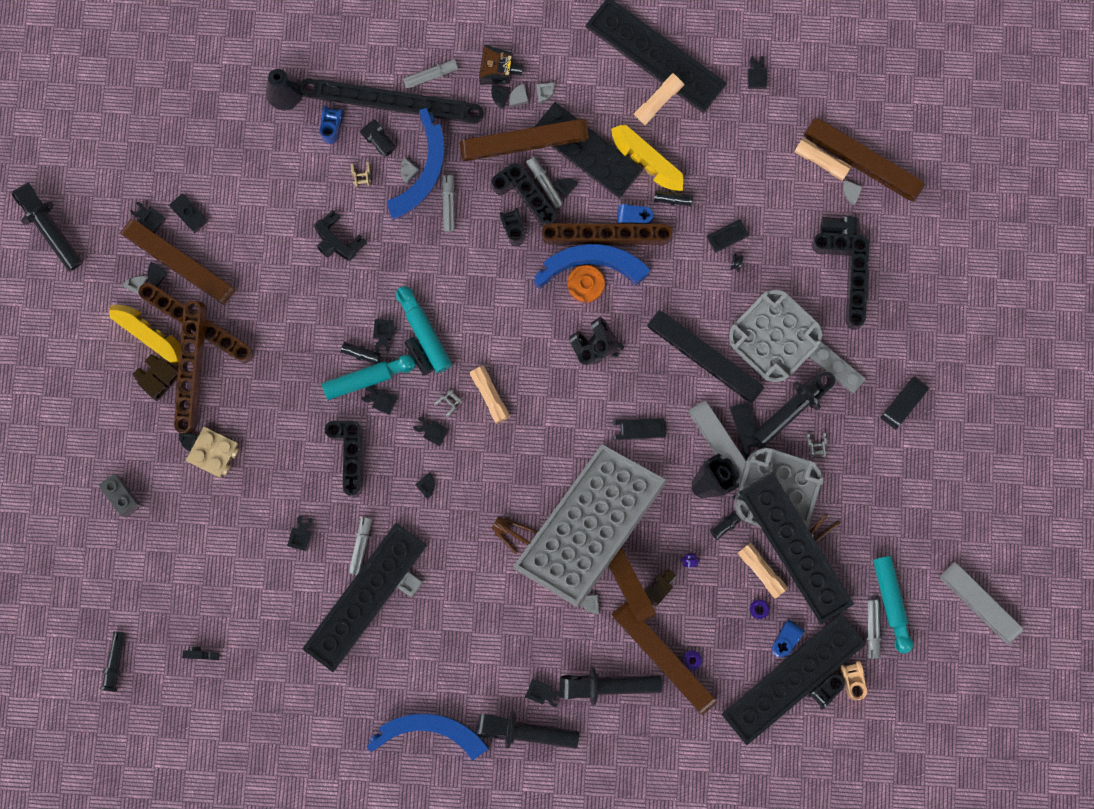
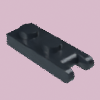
M749 402L730 407L729 409L744 455L747 457L749 456L748 448L758 446V449L763 448L752 436L757 430V426Z
M664 418L612 421L613 425H620L621 435L613 436V440L665 438Z

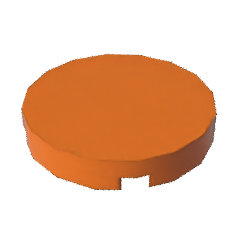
M592 265L576 267L571 271L567 283L570 295L575 300L583 303L597 300L602 295L605 286L603 274Z

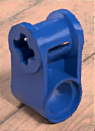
M328 106L323 107L319 131L323 141L327 144H333L338 139L344 114L342 108L337 110L328 108ZM326 131H333L331 135H325Z
M628 204L618 206L617 224H652L653 211L649 207ZM643 214L647 215L646 220H643Z
M788 619L772 645L773 654L777 657L788 655L802 637L805 629ZM784 644L786 651L780 653L777 645Z

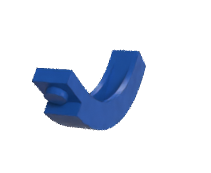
M427 108L419 110V116L428 144L427 162L419 179L410 189L395 198L387 200L386 204L392 221L410 213L426 199L436 184L441 171L444 156L443 133L440 124L432 125L435 123L432 112L428 113Z
M599 244L579 245L560 251L544 261L543 266L546 270L542 269L535 275L534 285L541 289L559 273L579 265L609 267L623 274L635 286L650 275L651 270L638 258L621 249Z
M412 714L387 722L379 727L383 735L380 736L377 733L369 739L370 744L367 745L371 753L400 734L412 731H429L446 736L456 742L468 754L471 760H474L489 749L486 743L479 736H476V733L468 726L452 718L437 714Z

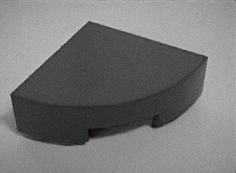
M492 85V99L498 107L504 109L510 90Z
M562 179L555 181L552 185L567 198L576 188L578 182L573 179Z
M151 261L148 267V278L152 285L158 287L168 273Z
M179 433V440L182 446L191 452L199 435Z
M430 472L415 484L427 500L433 494L435 487L434 478Z

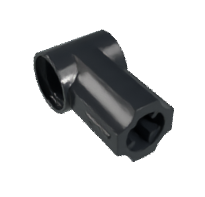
M373 119L360 130V133L385 158L393 153L396 145L384 133L385 131L381 125Z
M852 216L843 218L822 217L820 233L858 235L859 218Z

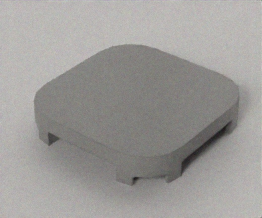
M771 290L762 294L733 324L730 329L729 340L733 349L763 378L772 382H780L790 377L818 348L822 340V331L817 321L788 294L780 290Z
M769 448L755 450L746 461L736 493L734 508L738 517L746 523L760 527L739 491L773 472L806 527L809 528L820 486L823 485L824 477H822L820 469L812 461Z

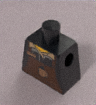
M484 45L479 74L480 85L509 84L511 74L522 76L523 64L513 63V53Z

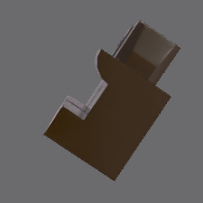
M150 354L145 362L151 368L144 372L139 367L133 373V376L138 381L137 384L152 399L158 401L168 391V388L156 376L167 386L171 387L178 380V371L163 359Z
M670 569L666 570L662 576L658 574L655 577L654 582L656 586L653 589L650 586L644 589L654 607L673 588L671 583L677 576Z

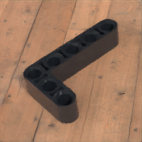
M819 233L811 244L814 252L818 254L849 256L846 325L852 330H857L866 320L869 240L862 235ZM817 240H823L826 246H819ZM836 241L843 242L845 247L839 248L836 245ZM855 243H861L863 249H857ZM854 261H860L863 267H856ZM853 279H859L862 286L854 285ZM852 298H859L861 305H855ZM857 316L860 319V323H854L851 317Z

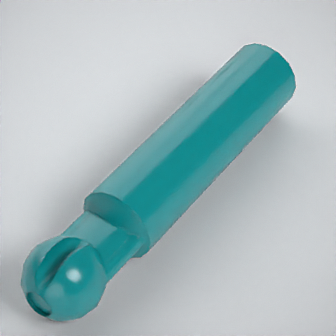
M399 287L395 294L396 300L401 303L406 313L405 316L436 374L446 371L453 366V363L426 313L419 306L410 287Z
M402 355L398 360L389 363L383 361L322 382V388L327 401L390 380L392 375L401 372L409 373L415 368V361L411 355Z
M892 556L874 559L872 561L889 627L893 628L895 635L894 647L899 653H909L913 649L914 642L908 634L906 625L909 622Z

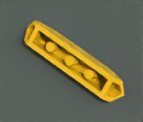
M619 125L611 129L614 142L624 156L631 154L630 157L638 164L640 162L648 174L655 175L654 182L667 189L683 191V173L627 125Z
M125 305L110 306L109 314L113 321L174 366L179 365L181 345L172 335L165 338L166 335L158 329L154 332L149 328L151 326L150 323L143 318L140 319L141 312Z

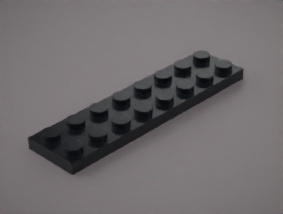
M605 0L586 24L588 30L662 84L672 73L675 74L684 83V86L676 94L703 114L727 84L613 0Z
M773 472L739 491L820 624L854 605Z
M395 523L302 650L330 671L335 672L404 576L421 556L427 545Z
M839 614L721 714L745 745L750 744L866 645L865 641L843 615Z

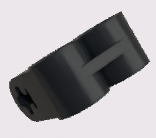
M598 317L591 322L592 330L596 336L592 343L589 344L585 335L580 331L569 336V341L578 360L583 365L597 364L606 356L614 354L618 348L617 340L602 317Z

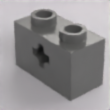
M113 474L98 485L120 516L127 518L142 507L119 475Z

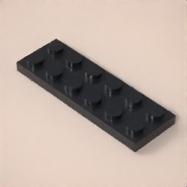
M554 102L534 127L578 119ZM589 127L588 140L552 146L553 149L619 199L643 171V168L627 156H624L618 149Z

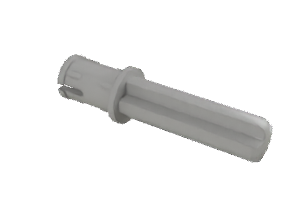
M455 59L440 65L437 63L435 67L405 77L403 80L406 88L414 87L438 77L443 78V75L458 71Z
M536 156L532 157L526 164L532 171L534 180L537 179L553 208L561 207L563 201L546 175L547 171L542 168Z
M444 175L442 176L443 192L441 193V196H443V225L445 232H452L455 230L454 196L456 193L454 192V176L447 175L446 177Z
M360 518L358 533L355 534L357 538L349 569L350 574L357 575L362 568L373 519Z
M868 600V638H866V641H868V659H881L880 641L882 639L880 638L879 600Z

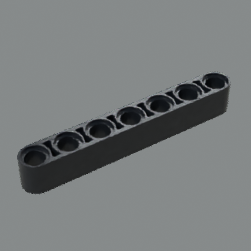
M658 310L647 324L651 331L749 403L753 404L763 391L764 387L758 381L661 310Z

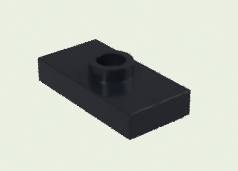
M183 193L169 204V207L194 234L208 222L205 216Z
M741 219L707 235L706 238L714 253H717L749 237V234Z

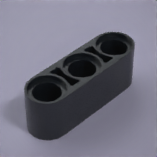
M914 376L880 418L896 430L930 387Z

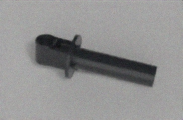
M29 182L11 191L17 204L26 213L21 220L22 224L27 225L34 222L67 271L71 272L82 265V260L48 214L54 207V204L52 202L42 203Z
M819 371L804 385L795 381L793 386L797 394L752 434L754 439L761 446L765 447L808 406L819 410L821 406L818 400L835 385V376L831 372ZM824 375L827 377L825 385L821 383V378Z
M590 667L589 675H563L560 677L561 698L589 697L591 705H596L598 695L662 692L661 675L598 677L595 668Z
M511 711L508 718L489 714H479L476 736L505 740L506 749L510 748L514 740L573 749L578 747L579 731L516 722L515 711Z

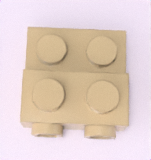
M203 427L186 461L222 478L223 475L226 476L231 466L228 464L232 458H236L240 450L237 448L239 444Z

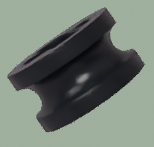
M737 254L733 255L730 270L736 269L737 272H740L743 255L740 257Z

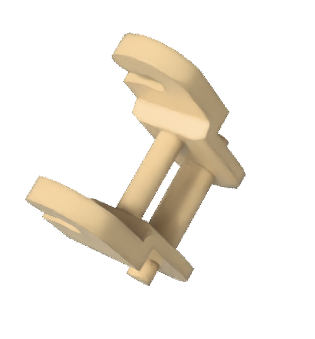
M366 162L367 171L359 174L354 172V165L351 164L352 177H355L353 184L358 187V184L365 183L369 186V182H371V179L369 180L368 175H371L369 162ZM358 176H366V179H365V180H357V177H358Z

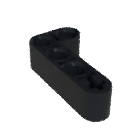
M513 163L492 178V189L496 194L504 195L514 188L542 227L546 224L556 223L555 211L520 164ZM519 171L521 174L518 177H513L511 173ZM502 181L505 183V186L499 188L496 186V183ZM524 186L531 187L529 192H523L521 189ZM534 201H540L542 202V205L540 207H534L532 203ZM544 211H545V215H546L548 218L551 217V221H550V222H549L548 220H545V216H544V214H543Z
M330 421L325 426V434L331 440L343 441V491L349 497H358L362 492L363 429L356 421ZM332 427H339L338 434L330 435ZM351 427H358L356 435H349ZM352 445H356L358 447L357 453L349 454V448ZM352 464L358 467L354 474L348 472V468ZM348 477L353 478V484L357 487V489L353 490V493L348 490V487L352 486V481Z

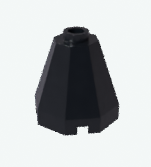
M717 454L706 460L692 481L691 489L693 493L700 498L724 496L738 488L739 483L736 484V480L739 478V473L730 459L720 458L722 455Z

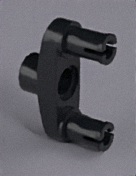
M331 210L322 220H318L313 225L317 234L322 239L317 248L327 258L335 252L343 259L351 261L367 242L364 238L361 239V235H358L349 245H344L329 230L333 224L340 220V216L337 213L335 214L334 210Z

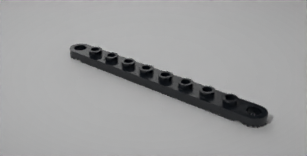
M312 78L304 79L300 84L302 95L311 99L419 115V110L427 108L428 113L432 112L434 118L472 124L479 123L484 116L480 105L463 101ZM308 84H312L315 87L311 93L304 91L305 86ZM473 109L479 111V115L476 118L469 116V112Z

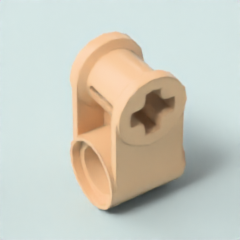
M857 661L856 664L848 666L841 665L840 672L845 681L847 696L851 700L863 699L867 694V688L861 662ZM854 686H858L861 689L859 697L854 696L852 693Z

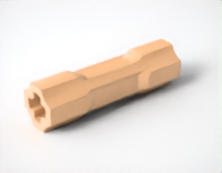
M672 73L634 115L646 125L660 108L684 86V83Z
M804 137L795 150L796 154L811 160L841 181H843L852 167L819 149L814 143Z
M483 365L472 370L470 375L482 394L495 423L498 424L508 419L510 414L491 382L485 366Z
M749 543L738 552V555L754 571L774 598H777L788 589L780 577L764 561L752 543Z

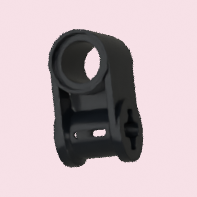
M518 208L507 213L500 212L501 222L509 243L512 246L522 245L525 237ZM515 232L521 234L517 239L511 237Z
M831 674L807 696L809 698L812 697L820 705L819 708L823 710L844 689L845 681L840 675ZM836 677L839 679L840 684L837 688L833 689L830 686V681Z

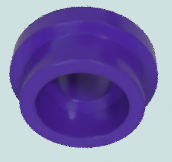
M687 553L685 557H681V562H683L684 567H698L700 558L696 557L694 553Z
M755 600L750 605V613L756 619H763L769 614V605L764 600ZM757 606H761L763 608V611L761 613H758L756 611Z
M688 651L684 654L682 663L688 670L694 671L701 666L702 658L698 652ZM690 657H694L696 659L695 664L692 665L689 663Z

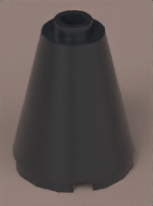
M274 69L268 75L266 98L277 110H291L302 100L301 83L296 77L284 70Z

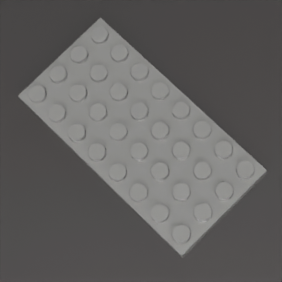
M602 444L515 563L514 569L579 608L665 486L666 479Z

